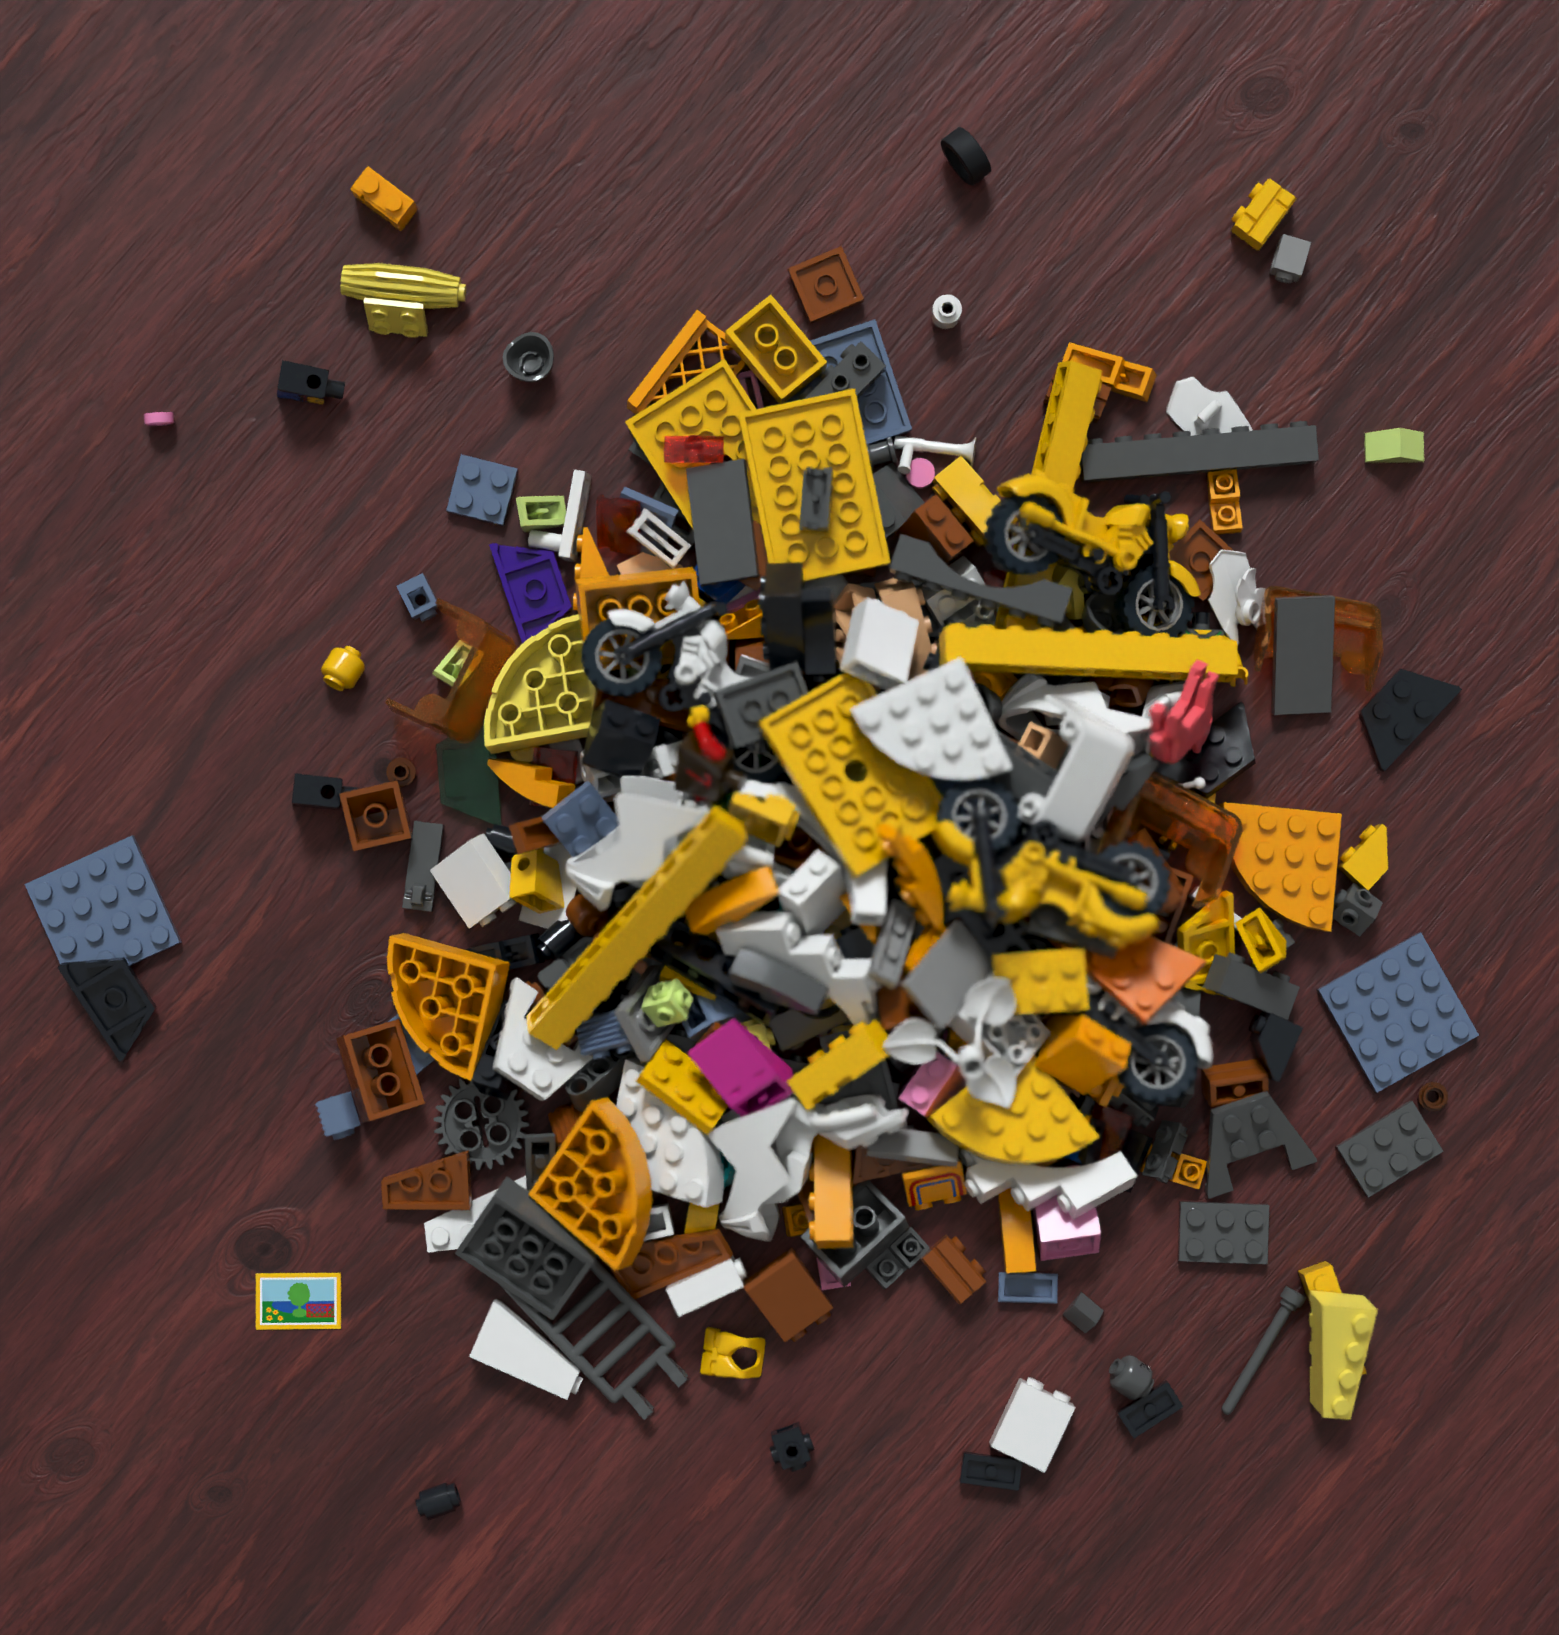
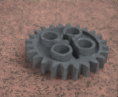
M461 1078L459 1079V1089L453 1085L449 1086L452 1093L451 1096L441 1095L446 1104L436 1106V1109L442 1112V1116L435 1117L433 1120L441 1123L442 1127L434 1130V1133H443L444 1136L438 1144L447 1143L449 1145L445 1151L446 1155L453 1151L458 1154L469 1150L470 1165L474 1161L477 1170L481 1169L483 1162H486L488 1168L492 1169L495 1159L502 1166L505 1164L503 1155L506 1154L508 1157L514 1158L515 1155L511 1148L522 1149L523 1147L517 1140L518 1138H525V1135H527L521 1129L522 1127L530 1126L529 1122L522 1120V1117L527 1115L529 1110H521L519 1106L526 1100L520 1099L516 1101L514 1097L519 1090L515 1089L510 1092L507 1101L500 1099L501 1108L498 1112H491L486 1107V1100L489 1095L480 1093L471 1080L470 1084H467ZM475 1096L480 1097L483 1118L489 1119V1123L485 1125V1132L489 1141L488 1148L484 1147L482 1127L475 1125V1120L479 1118ZM461 1102L471 1105L472 1114L469 1118H462L458 1115L457 1107ZM495 1125H501L506 1129L507 1137L504 1141H497L493 1138L492 1129ZM466 1131H472L477 1135L478 1143L475 1147H468L464 1144L463 1135Z

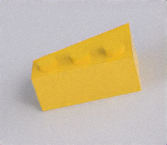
M960 456L933 478L932 482L935 486L932 489L942 501L946 499L951 504L953 509L950 511L959 523L965 522L971 529L969 535L979 547L981 545L985 547V545H988L987 539H984V531H987L986 519L992 515V508L995 505H1000L1001 500L996 494L992 495L984 485V480ZM1015 516L1010 523L1016 525L1018 522L1017 517Z
M877 1019L868 1025H865L862 1021L848 1031L851 1035L849 1038L845 1039L841 1035L828 1044V1047L831 1049L825 1053L823 1049L817 1051L808 1058L811 1064L787 1081L807 1111L889 1055L883 1047L884 1042L888 1039V1035Z

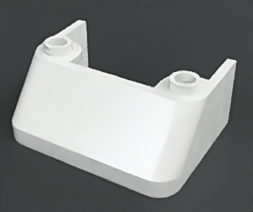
M1047 694L1045 700L1066 713L1060 726V733L1062 738L1073 747L1046 798L1039 794L1030 793L1024 796L1022 800L1013 799L1015 804H1018V817L1024 822L1034 825L1040 820H1049L1057 826L1059 837L1067 841L1080 843L1090 836L1133 754L1134 743L1129 735L1074 700Z

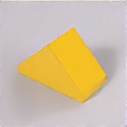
M1261 908L1256 909L1235 923L1259 973L1266 971L1286 958V939Z

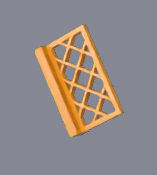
M696 310L627 400V409L636 415L646 409L652 401H658L668 395L666 382L669 379L681 377L682 384L684 385L686 383L685 377L699 375L706 371L703 354L719 352L720 360L722 361L724 359L723 351L734 350L726 341L725 333L709 322L703 313ZM706 330L717 337L718 347L702 349L700 338ZM722 341L725 342L727 345L722 346ZM697 343L698 349L692 350V348ZM699 355L701 369L684 371L683 360L685 357ZM741 359L737 365L729 366L737 377L746 363ZM680 365L681 372L674 373ZM662 389L663 395L656 396Z

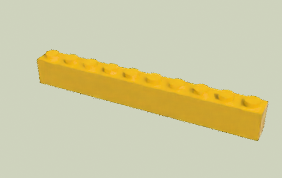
M1075 361L1058 363L1031 474L1034 469L1043 471L1055 483H1063L1074 489L1075 481L1079 478L1081 466L1079 465L1081 456L1088 443L1086 436L1088 427L1095 414V409L1093 408L1095 398L1100 392L1102 385L1100 379L1102 370ZM1014 544L1013 550L1017 553L1019 545ZM1025 549L1024 557H1028L1034 552ZM1057 563L1050 564L1047 570L1037 572L1036 574H1013V572H1007L1004 588L1030 585L1043 579L1053 582L1052 575ZM1001 607L998 608L994 625L995 629L1007 630L1010 626H1022L1025 630L1036 631L1037 628H1040L1035 618L1026 616L1024 620L1008 615L1009 610Z
M961 623L949 624L939 634V667L962 657L968 671L1186 681L1191 666L1196 660L1208 664L1202 681L1206 679L1208 671L1219 675L1217 682H1230L1238 675L1237 640H1227V637L1222 635L1201 639L1195 634H1185L1179 638L1170 637L1168 633L1141 636L1140 632L1135 631L1125 632L1123 635H1114L1109 630H1098L1092 634L1083 633L1081 629L1054 632V629L1049 627L1037 628L1036 631L1025 630L1022 626H1010L1007 630L995 629L994 625L966 628V625Z
M715 805L526 1016L528 1033L555 1050L564 1042H568L572 1038L575 1029L591 1017L593 1009L601 1001H605L609 997L612 988L620 980H624L628 976L631 967L639 959H643L647 955L650 946L658 938H662L666 934L669 925L677 917H681L685 913L688 904L696 896L704 892L707 883L714 875H718L724 870L727 861L733 854L743 849L747 840L744 824Z

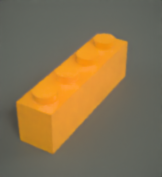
M818 1133L813 1138L810 1151L814 1153V1163L811 1164L809 1170L810 1182L814 1181V1192L809 1193L810 1210H815V1221H810L809 1224L810 1239H815L818 1249L854 1248L853 1148L845 1149Z

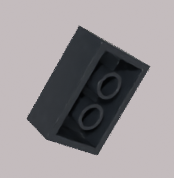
M768 563L766 565V575L760 576L761 592H759V609L762 610L763 615L761 617V634L764 635L765 641L763 642V659L769 660L770 671L797 662L800 671H805L804 623L801 603V589H804L803 563Z

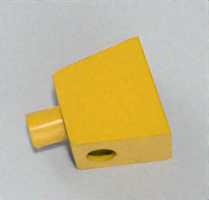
M544 848L514 855L511 860L509 897L538 914L564 908L558 861L546 855Z

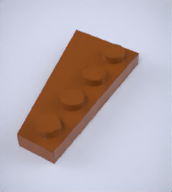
M718 1228L643 1241L642 1247L631 1266L617 1271L610 1265L609 1267L624 1289L634 1299H637L731 1259L733 1252Z

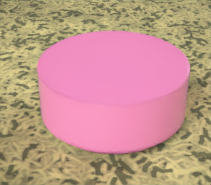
M145 413L144 423L146 426L172 425L174 423V413Z
M924 458L912 460L911 471L905 474L906 480L914 488L921 489L929 486L935 476L934 466Z

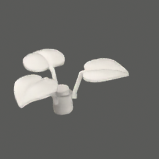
M990 978L979 982L969 990L965 997L964 1009L967 1015L978 1018L976 1021L974 1045L963 1047L958 1055L940 1039H935L936 1030L934 1026L920 1018L908 1019L898 1025L884 1042V1050L901 1061L923 1064L936 1057L937 1050L935 1045H938L952 1058L954 1064H960L961 1072L966 1077L967 1089L971 1095L982 1101L1009 1108L1016 1088L1014 1067L1009 1060L999 1055L991 1056L984 1063L980 1042L983 1020L990 1025H1000L1007 1022L1014 1014L1016 998L1010 981L1005 978Z

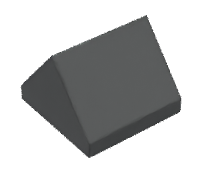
M1080 1292L1062 1315L1086 1334L1097 1325L1104 1310Z

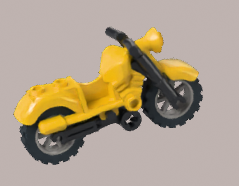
M1034 469L1032 474H1024V476L1013 478L997 487L999 495L1006 498L1001 500L1000 505H995L991 510L993 512L992 515L987 517L985 522L987 531H984V539H987L988 545H985L987 552L992 554V561L996 565L1000 564L1002 566L1001 569L1006 572H1013V574H1036L1037 572L1047 570L1050 564L1056 562L1062 567L1077 572L1079 575L1078 586L1083 593L1087 595H1118L1117 601H1114V609H1117L1118 613L1115 616L1118 623L1122 624L1123 627L1121 629L1124 632H1140L1141 636L1168 633L1170 637H1178L1179 633L1186 631L1188 628L1186 624L1192 620L1193 614H1191V611L1195 605L1191 596H1199L1201 593L1192 574L1181 564L1169 558V542L1173 544L1182 539L1189 528L1188 515L1182 513L1172 516L1165 514V504L1171 500L1169 492L1164 491L1159 494H1152L1150 498L1145 494L1140 496L1127 494L1124 497L1126 505L1113 507L1106 513L1105 517L1101 518L1087 512L1088 499L1075 495V490L1072 487L1063 483L1057 484L1050 480V476L1040 470ZM1016 515L1018 516L1019 525L1010 523ZM1008 534H1012V538L1008 540ZM1012 544L1019 545L1017 553L1012 549ZM1025 549L1034 552L1032 555L1024 557ZM1165 610H1169L1168 616L1164 613ZM1145 612H1149L1147 623L1141 616ZM1156 613L1162 621L1158 626H1154Z
M983 777L982 780L977 778L968 779L967 781L961 780L946 792L937 812L936 820H938V824L934 826L931 834L938 848L947 857L956 863L968 866L971 886L969 887L964 879H962L960 885L953 884L947 901L952 902L949 910H959L966 907L980 911L982 936L984 939L991 940L994 937L995 925L999 921L1013 923L1032 912L1039 904L1044 903L1054 904L1064 910L1069 916L1067 925H1075L1080 932L1089 936L1096 935L1117 948H1123L1126 944L1139 942L1152 935L1159 928V922L1154 915L1159 912L1166 902L1171 882L1168 880L1170 877L1168 868L1165 869L1163 865L1165 863L1161 856L1157 857L1152 848L1141 847L1142 844L1138 842H1133V844L1119 842L1118 845H1111L1099 855H1095L1063 844L1059 840L1057 826L1049 820H1040L1033 825L1013 857L1004 864L995 865L994 857L1000 855L1003 850L1009 847L1020 823V817H1018L1019 807L1013 801V794L1010 791L1006 792L1003 789L1004 785L997 782L995 784L991 782L990 778ZM979 799L978 806L972 808L967 800ZM986 801L994 808L991 809L989 805H986L985 808H983V802ZM961 805L971 816H956L957 809ZM998 813L1000 824L989 820V817ZM957 822H965V833ZM991 828L997 830L996 833L992 836ZM1134 865L1141 869L1144 873L1137 876V874L1134 873ZM1146 877L1149 880L1150 889L1140 885Z

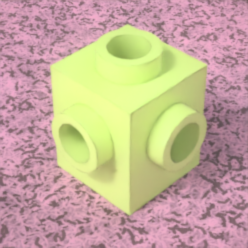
M673 979L649 986L641 1009L658 1028L686 1020L693 997L678 979Z

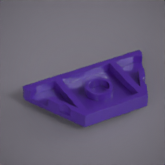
M496 543L489 544L522 643L531 636H536L542 630L548 628V625L562 619L572 609L553 551L533 550L517 546L511 547Z

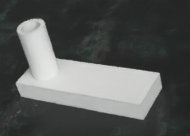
M574 470L563 533L555 534L531 530L528 538L529 547L559 552L558 556L562 559L572 562L577 561V535L582 534L592 479L591 475L586 471Z

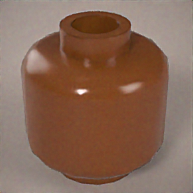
M582 894L575 895L565 910L570 923L583 936H592L601 932L609 919L607 908L600 911Z

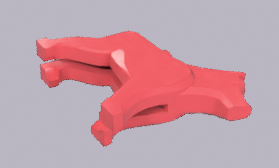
M1196 660L1191 666L1181 696L1166 717V708L1163 704L1156 702L1150 708V727L1153 732L1150 737V751L1157 760L1174 764L1191 749L1194 753H1200L1201 747L1205 743L1211 729L1213 720V691L1219 679L1218 674L1208 671L1206 679L1202 682L1207 670V663Z

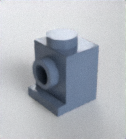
M423 573L396 586L414 620L420 618L421 622H424L437 615L436 609L441 606ZM423 595L426 597V603L419 606L416 603V599Z

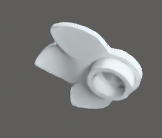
M1256 568L1247 570L1236 586L1237 605L1235 615L1242 626H1249L1258 622L1268 594V589L1256 588Z

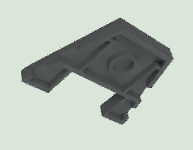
M1267 1091L1210 1110L1209 1160L1206 1163L1207 1184H1205V1193L1208 1199L1233 1191L1227 1169L1228 1163L1272 1148L1284 1146L1288 1164L1292 1170L1317 1162L1313 1152Z

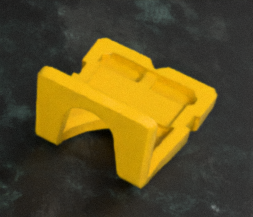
M713 1327L705 1329L703 1344L705 1352L702 1353L700 1367L702 1375L738 1379L758 1378L761 1376L766 1343L764 1338H744L727 1331L720 1332L721 1329ZM742 1347L755 1349L757 1352L755 1364L744 1370H741L731 1357L736 1350Z

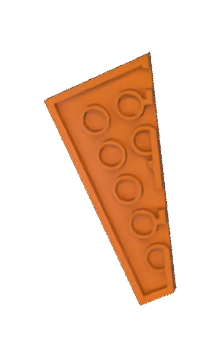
M1032 912L1023 917L1027 923H1029ZM1151 936L1139 942L1126 944L1123 948H1117L1114 959L1084 950L1086 974L1144 1025L1206 963V960ZM1048 940L1057 949L1075 948L1069 945Z

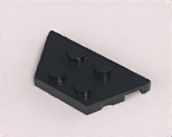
M1399 669L1359 711L1362 723L1368 732L1371 747L1373 746L1378 759L1379 769L1382 772L1385 771L1462 689L1456 685Z
M1242 702L1238 703L1212 722L1210 732L1201 747L1200 753H1194L1191 749L1174 764L1158 761L1159 765L1153 771V774L1173 780L1175 784L1192 782L1196 778L1201 777L1205 780V786L1202 789L1195 787L1191 789L1209 798L1255 765L1256 761L1244 704Z
M124 957L61 963L57 968L119 1062L124 1060L157 1006Z

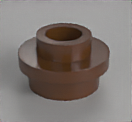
M396 758L387 767V778L390 782L398 780L400 787L408 786L416 777V768L409 759ZM398 767L406 769V774L402 778L396 775Z
M1428 1082L1420 1088L1418 1101L1428 1111H1439L1447 1104L1448 1092L1442 1084ZM1431 1091H1435L1437 1094V1099L1434 1102L1428 1100V1094Z

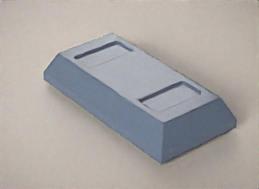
M999 1272L998 1302L1057 1304L1058 1274Z

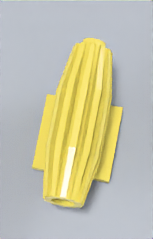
M385 263L344 265L342 268L341 294L364 301L369 330L378 334L398 333L411 338L418 336L427 337L428 329L424 309L458 307L459 301H465L466 284H461L460 277L432 269Z

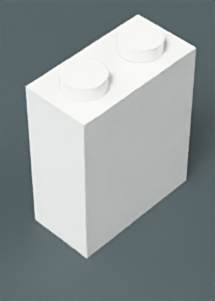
M866 598L853 608L840 670L886 691L906 683L919 621L908 616L903 611H897L884 605L880 600Z
M484 833L466 842L430 870L469 929L479 923L482 927L486 926L497 918L494 914L500 909L503 913L517 903L509 897L511 873Z
M817 850L778 889L783 911H792L795 923L799 925L800 935H820L846 909L839 899L841 895L847 892L841 866L820 850Z
M732 1255L731 1259L667 1285L666 1291L678 1317L744 1287V1278L747 1277V1271L741 1258L735 1260Z
M1028 1377L1027 1381L1019 1378L989 1443L991 1447L1045 1473L1075 1410V1406L1070 1402L1071 1397L1065 1393L1055 1390L1052 1394L1044 1390V1384L1036 1379Z

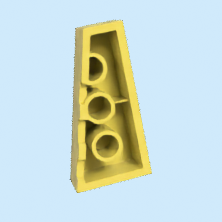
M1309 1290V1300L1311 1302L1309 1325L1312 1327V1341H1309V1352L1312 1354L1310 1402L1323 1418L1351 1420L1378 1310L1364 1295Z

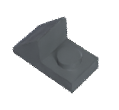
M555 1133L525 1135L526 1190L534 1187L555 1156Z

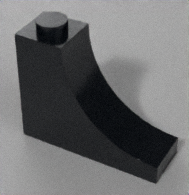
M801 589L807 681H812L814 685H823L837 677L836 610L832 589Z

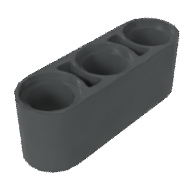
M616 1049L610 1051V1057L597 1060L592 1058L568 1079L565 1089L575 1109L584 1112L591 1101L606 1098L620 1087L625 1059L638 1057L635 1050L618 1054Z

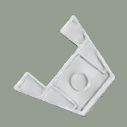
M516 977L510 984L509 990H511L505 1008L504 1015L506 1017L503 1031L500 1032L493 1069L540 1101H543L593 1058V1055L582 1056L578 1041L573 1050L563 1044L555 1050L528 1033L527 1020L524 1016L536 998L538 991Z

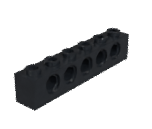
M945 854L933 862L941 892L946 899L953 887L951 877L957 871H962L968 876V886L971 887L968 866L956 863ZM966 907L955 910L992 960L993 954L1006 953V948L1012 944L1019 945L1023 952L1040 951L1036 945L1030 948L1024 940L1027 933L1018 921L1013 924L1003 923L1005 932L999 937L986 940L982 936L980 913Z
M679 917L669 925L666 934L662 938H658L650 946L647 955L767 1027L782 1007V1005L762 999L759 992L732 985L730 976L724 972L730 971L737 955H725L720 944L711 940L708 935L691 932L690 926L686 925ZM678 941L683 943L684 945L679 946L674 944L673 942ZM698 957H706L709 961H703Z

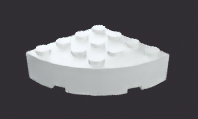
M962 657L849 709L861 730L880 750L896 762L917 772L939 778L967 780L992 776L1013 768Z
M638 1057L625 1059L616 1107L625 1115L635 1130L645 1152L651 1176V1190L703 1207L722 1203L724 1164H721L718 1147L712 1142L709 1135H706L635 1081L649 1061L641 1062Z

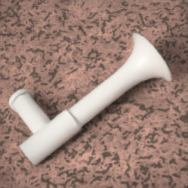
M895 436L894 448L903 449L898 471L903 474L910 473L913 451L962 456L973 467L977 437H975L974 441L967 444H950Z

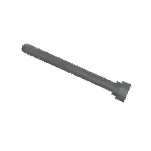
M1285 1286L1280 1295L1282 1297L1280 1301L1281 1307L1222 1405L1221 1410L1225 1415H1230L1235 1409L1291 1312H1295L1298 1307L1301 1308L1305 1302L1306 1297L1294 1289Z

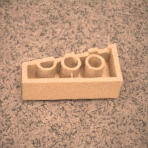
M892 578L874 584L882 603L897 611H903L908 616L919 621L907 678L908 682L928 672L923 669L929 652L936 653L937 645L936 643L931 644L928 633H932L933 629L929 616H923L921 606L925 605L921 587L916 588L912 580L911 583H905Z

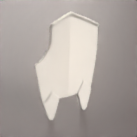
M1194 377L1175 383L1166 413L1183 431H1190L1191 436L1202 435V430L1219 428L1220 433H1229L1232 427L1249 426V431H1253L1249 422L1227 391H1210L1202 386Z
M1220 550L1209 564L1213 579V590L1208 601L1224 633L1230 640H1237L1238 646L1237 625L1240 623L1235 615L1237 605L1236 586L1239 579H1242L1244 573L1251 568L1246 558V553ZM1262 614L1258 622L1253 624L1258 632H1263Z

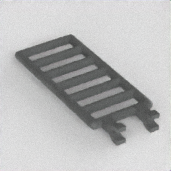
M597 1259L590 1267V1270L601 1281L554 1325L543 1313L500 1285L611 1403H617L625 1397L644 1420L653 1412L654 1406L634 1387L647 1374L659 1365L678 1387L688 1379V1374L669 1356L676 1347L674 1340ZM609 1289L621 1302L573 1346L563 1336L562 1332ZM630 1311L641 1324L598 1365L593 1367L582 1354ZM650 1332L661 1346L614 1389L602 1376Z

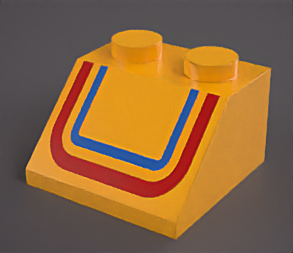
M959 1158L957 1159L956 1167L938 1165L901 1173L908 1206H915V1210L933 1207L932 1202L944 1200V1204L961 1201V1195L967 1194L962 1164Z

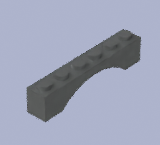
M900 534L890 565V572L894 573V578L899 581L911 583L913 579L922 582V587L927 590L939 592L941 588L952 592L951 597L962 601H968V598L980 601L979 605L984 608L996 610L998 606L1009 610L1008 615L1024 620L1026 616L1037 619L1036 623L1038 625L1054 628V625L1061 626L1073 589L1044 579L1030 585L1014 588H996L978 584L962 577L949 568L939 558L930 543Z

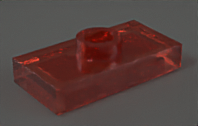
M665 436L664 462L722 463L724 462V436Z

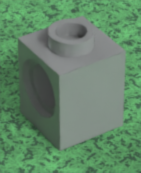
M1283 234L1278 241L1269 274L1275 275V279L1280 282H1297L1302 276L1311 242Z

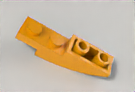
M883 823L875 832L882 840L879 843L880 847L887 855L893 856L896 861L893 865L901 874L895 879L901 889L899 892L900 897L916 910L913 915L923 926L928 924L939 931L943 927V899L939 879L930 856L922 844L909 836L903 838L899 831Z

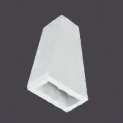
M498 1299L493 1301L469 1357L566 1400L570 1392L576 1395L583 1380L582 1377L578 1376L580 1370L502 1301Z

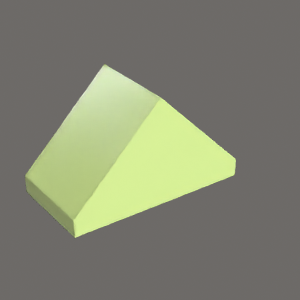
M1394 428L1364 433L1365 463L1424 462V432Z
M526 496L516 498L520 526L524 532L564 526L566 517L564 496Z
M460 639L436 667L433 675L462 693L484 658L485 653Z

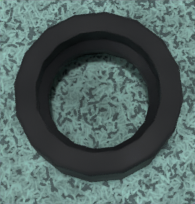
M958 127L941 140V148L946 159L955 172L968 185H975L992 171L985 152L975 138L964 128Z

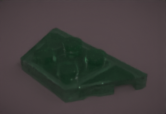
M484 715L436 744L441 804L492 824L502 825L499 778L487 765L488 759H497V753L491 754L485 747Z

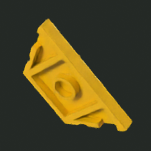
M1227 890L1222 891L1177 929L1178 948L1206 960L1205 966L1184 986L1185 988L1196 991L1202 990L1212 995H1221L1203 988L1215 954L1227 957L1228 952L1235 954L1233 893Z

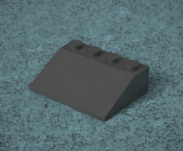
M506 1177L455 1254L554 1320L598 1255L530 1197L528 1190Z

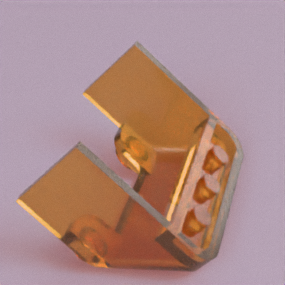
M1270 586L1265 589L1254 644V671H1261L1264 658H1273L1275 598L1323 596L1324 594L1280 586ZM1335 597L1333 656L1341 657V664L1349 673L1364 674L1365 691L1369 692L1372 691L1383 656L1380 610L1368 602Z
M437 598L435 603L441 613L459 621L456 627L459 639L472 648L446 699L435 694L425 695L419 700L415 710L387 698L385 704L392 712L458 743L465 744L476 738L485 720L486 708L488 709L494 682L507 660L517 650V646L511 637L480 617Z
M1153 771L1126 809L1122 811L1116 808L1112 813L1096 855H1099L1111 845L1116 846L1119 842H1123L1124 838L1134 835L1138 831L1140 824L1189 850L1185 859L1186 868L1191 875L1201 880L1192 905L1198 909L1219 897L1243 831L1242 822L1232 812Z

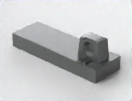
M414 821L402 908L433 912L437 881L430 870L440 861L444 824Z

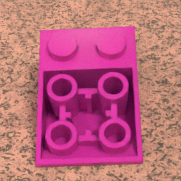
M734 1018L688 1051V1055L730 1108L741 1117L779 1104L794 1093L787 1083L793 1077L792 1068Z

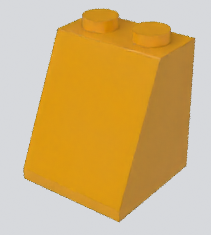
M1083 1014L1051 1016L1048 1018L1046 1028L1051 1034L1040 1047L1036 1067L1083 1095L1126 1068L1131 1043Z

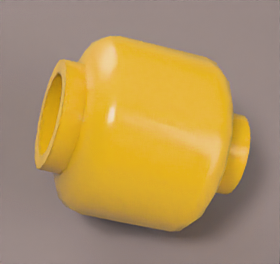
M346 646L345 649L334 648L321 667V672L324 676L323 681L338 691L352 689L365 669L364 662L360 659L361 653L350 646Z

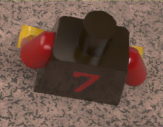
M703 705L691 708L692 715L688 717V724L693 727V730L678 746L674 790L694 795L698 801L719 800L728 788L741 792L745 786L747 776L733 770L735 754L732 750L721 745L711 735L707 724L709 721L707 708Z

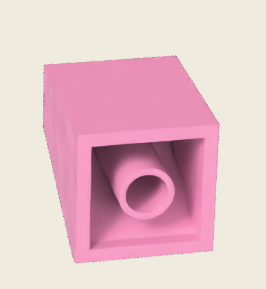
M937 1052L933 1060L916 1065L898 1091L897 1096L928 1118L967 1087L966 1077L962 1074L959 1066Z
M1070 1165L1065 1168L1078 1167L1080 1165ZM1056 1195L1033 1208L1040 1261L1099 1253L1101 1232L1096 1207L1072 1219L1068 1212L1064 1213L1057 1202L1058 1196Z

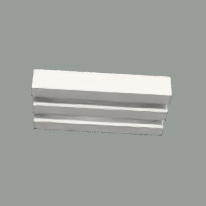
M643 509L640 517L636 518L633 526L629 527L626 531L672 569L675 568L691 547L689 543L647 509ZM646 519L679 544L681 549L678 551L644 523ZM639 528L674 555V558L671 560L637 532Z

